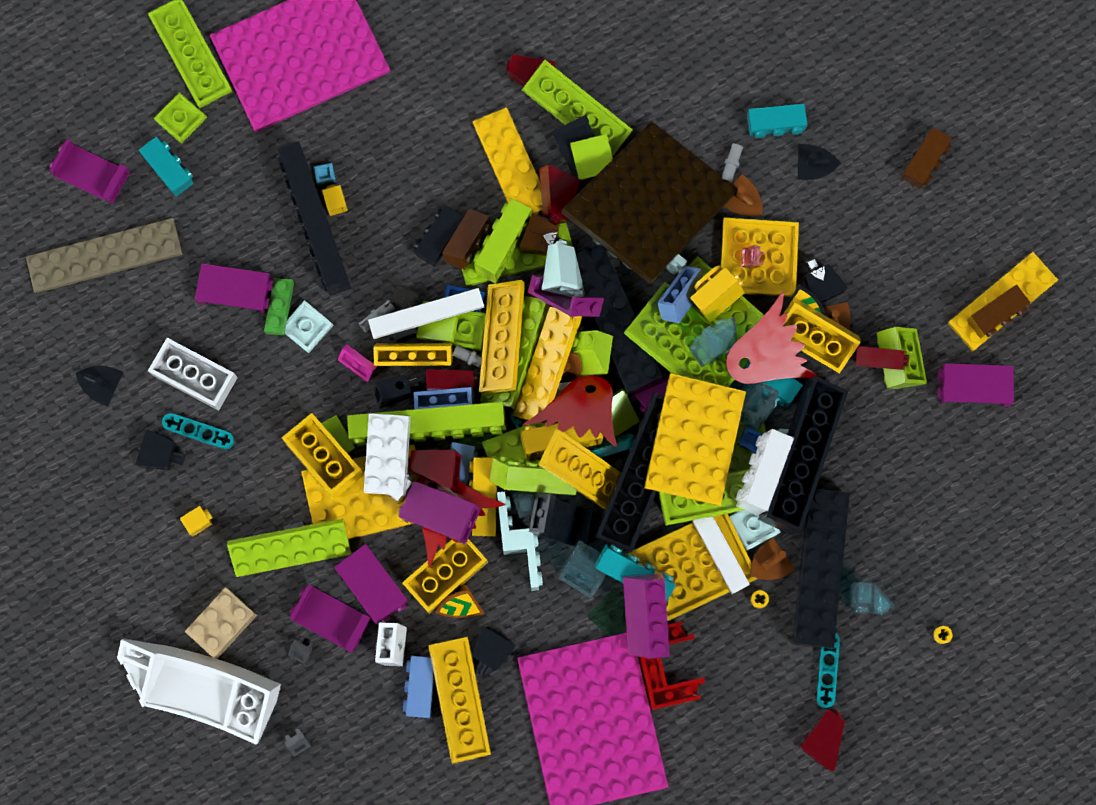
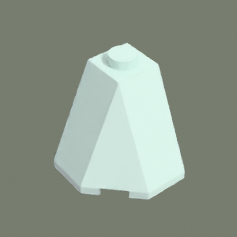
M556 241L555 244L548 245L542 290L567 297H583L585 292L574 247L568 246L563 241Z

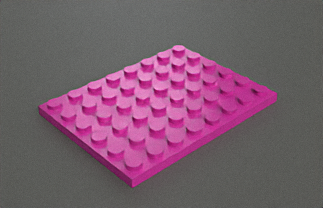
M287 0L210 35L255 133L391 72L356 0Z
M627 633L517 658L550 805H595L668 788L638 656L628 654Z

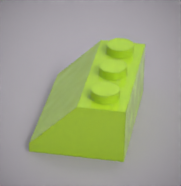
M893 327L877 332L879 348L907 351L906 355H909L908 367L905 366V370L883 368L884 381L887 388L898 389L927 384L917 329Z
M597 330L577 332L570 352L579 355L582 366L581 376L608 374L613 336Z

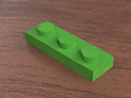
M274 278L264 329L266 334L285 335L294 287L292 279Z

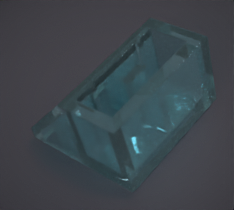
M734 317L728 320L723 318L715 324V327L712 328L710 325L701 331L702 334L693 340L694 344L689 350L701 367L729 353L732 346L737 342Z
M763 382L745 384L741 389L746 391L740 422L755 430L761 427L778 404L779 391Z
M579 540L559 570L558 579L592 599L606 575L595 567V563L601 553Z
M855 582L849 585L848 609H854V613H865L873 610V614L889 613V610L894 609V603L875 583Z

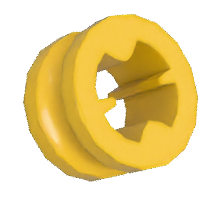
M762 590L754 592L751 596V603L756 608H763L769 602L768 594ZM757 594L765 597L763 600L764 604L755 602L754 599H757L755 597Z
M946 626L936 628L933 633L935 641L940 644L950 642L952 639L951 629ZM941 629H943L944 632H947L948 636L945 637V640H942V638L938 637V634L941 633Z

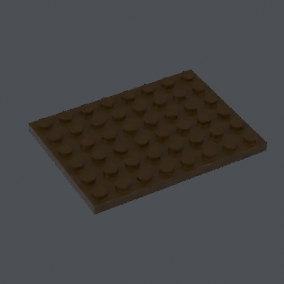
M651 121L562 209L561 213L651 284L736 195L738 188L728 180L722 179L719 173Z

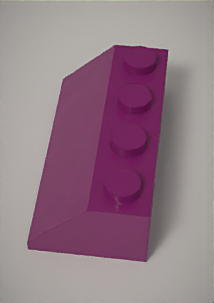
M663 574L623 576L628 654L646 658L670 657L665 579Z

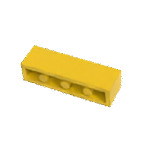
M376 343L374 346V366L451 365L453 362L452 343Z
M474 457V461H470V473H473V480H470L469 487L480 494L497 500V485L489 480L493 458L498 457ZM497 507L482 508L486 516L477 517L475 522L476 529H472V536H496Z

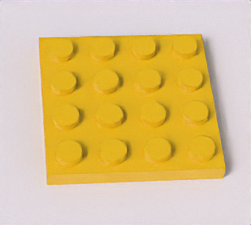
M723 218L721 267L723 269L726 267L729 272L733 270L744 284L742 286L744 294L780 296L784 292V297H791L796 290L799 223Z

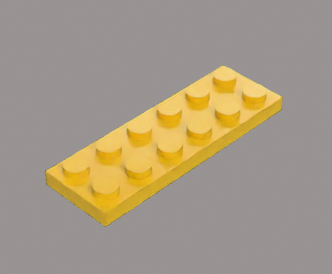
M507 107L473 121L475 130L507 202L509 203L512 198L531 208L533 214L542 212L541 183Z
M1032 252L950 320L948 325L973 352L990 337L985 335L980 339L967 321L971 315L1016 284L1032 303L1057 282L1058 279ZM999 325L995 329L998 331L1003 326Z
M522 280L488 285L479 392L482 394L516 390L525 282Z
M549 308L512 416L529 420L554 400L582 316H569L556 308ZM547 420L539 422L538 424L544 425V423H546Z
M557 429L538 464L604 509L620 473L597 455Z
M468 637L429 645L451 763L491 755Z

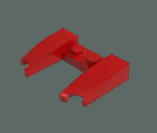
M682 621L668 624L669 645L695 639L692 633L687 635L680 627L683 624ZM640 657L651 710L701 699V696L697 695L699 683L704 684V677L667 686L661 657Z

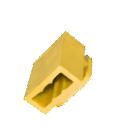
M716 266L695 284L694 288L697 292L690 299L709 322H712L745 293L742 288L744 284L733 270L729 272L726 267L723 269L721 266Z

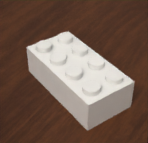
M169 338L165 340L148 370L152 376L218 411L238 378L233 372Z
M369 414L364 493L406 495L411 416Z
M774 429L758 437L755 444L757 451L755 454H752L749 460L751 465L749 472L746 471L742 480L744 486L742 490L738 491L736 496L738 501L737 507L756 515L768 511L791 448L793 437Z

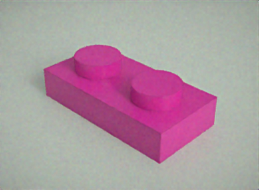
M345 345L342 348L338 361L369 382L377 366H374L371 361L349 345Z

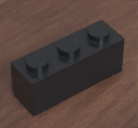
M447 205L443 209L440 208L435 215L436 220L433 224L428 225L424 232L426 235L422 240L419 239L414 247L415 255L433 267L437 265L443 256V250L464 218L463 215Z

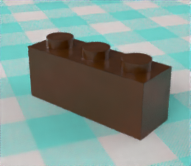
M932 127L901 178L921 189L923 184L927 186L933 177L930 175L933 169L937 170L942 162L939 158L942 154L946 156L950 150L951 145H949V142L952 138Z
M471 209L467 211L443 250L445 263L465 270L468 264L473 262L474 254L482 247L485 236L491 232L492 225L489 216Z
M1016 284L971 315L967 321L980 339L985 335L990 337L997 332L996 327L999 325L1004 327L1012 321V316L1015 314L1020 316L1028 310L1026 307L1031 302Z

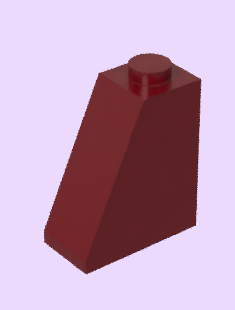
M512 54L511 60H507L506 71L509 72L510 79L524 87L545 59ZM546 60L556 68V61Z
M550 164L540 168L543 216L548 218L549 222L560 224L568 220L561 211L576 196L581 180Z
M858 346L856 365L905 370V366L908 367L909 355H906L907 351Z
M426 370L427 391L471 387L475 393V388L478 387V376H474L473 371Z
M411 450V456L408 458V466L411 471L443 488L458 493L462 456L456 450Z
M826 709L799 746L802 751L829 772L835 770L845 721L841 719L843 715L835 709H832V711Z

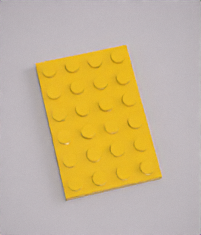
M671 373L668 379L644 488L721 506L746 391Z
M415 445L409 446L408 458L411 456V450H416ZM366 456L352 459L362 470L364 476L335 500L331 498L308 470L301 471L313 524L343 518L348 539L414 524L404 522L398 517L399 509L404 504L407 494L398 503L388 494L364 493ZM408 466L407 474L412 477V483L416 482L420 476L411 471Z
M729 515L713 516L748 582L757 580L758 578L750 576L752 563ZM693 523L629 552L640 559L639 562L645 565L649 563L657 568L656 571L663 574V572H666L674 577L673 580L676 583V587L666 602L667 621L730 592Z

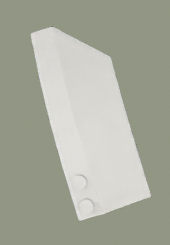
M122 639L117 656L120 664H123L128 672L126 676L133 690L136 689L141 698L139 701L142 707L155 708L201 721L254 744H258L277 702L281 686L280 683L231 663L170 646Z

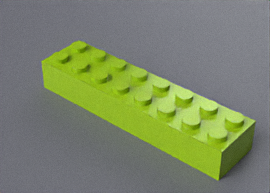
M503 402L370 413L411 416L409 440H414L415 442H424L426 438L445 440V437L453 436V439L464 438V435L471 434L472 437L484 436L483 433L502 435L503 432L507 431L506 412ZM369 414L347 415L349 439L353 444H357V447H367Z

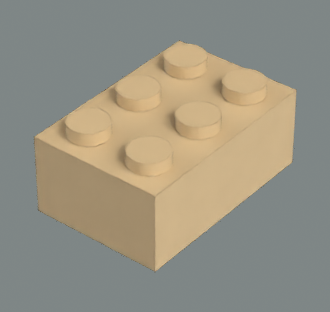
M225 587L185 632L213 658L218 659L254 620L257 614L230 589Z

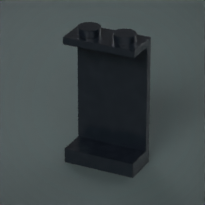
M587 115L552 131L572 175L578 178L570 143L596 137L589 124ZM595 176L589 177V178H585V179H581L580 184H579V189H580V191H581Z
M536 493L529 532L573 547L588 548L595 510L579 508L557 500L553 494Z

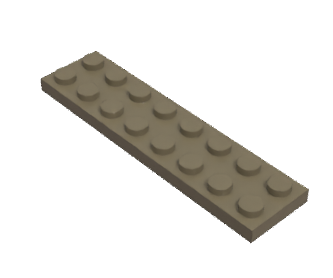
M171 218L26 256L33 290L36 294L180 256L183 253L175 221Z

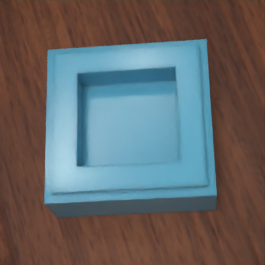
M332 163L314 166L317 185L336 182Z

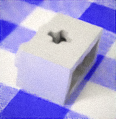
M379 623L376 663L385 666H403L407 627L398 623Z

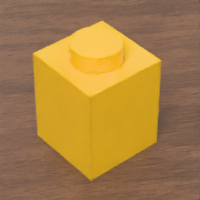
M330 185L322 190L330 216L348 211L340 185Z
M199 506L181 517L180 520L191 536H195L212 525L210 519L213 517L207 508L204 510Z

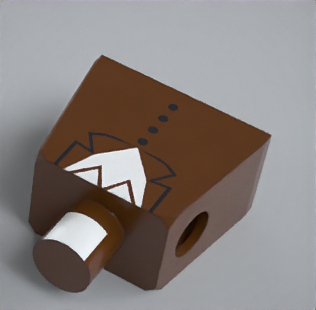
M532 213L520 244V251L547 256L548 245L555 244L556 241L567 243V240L558 238L559 227Z

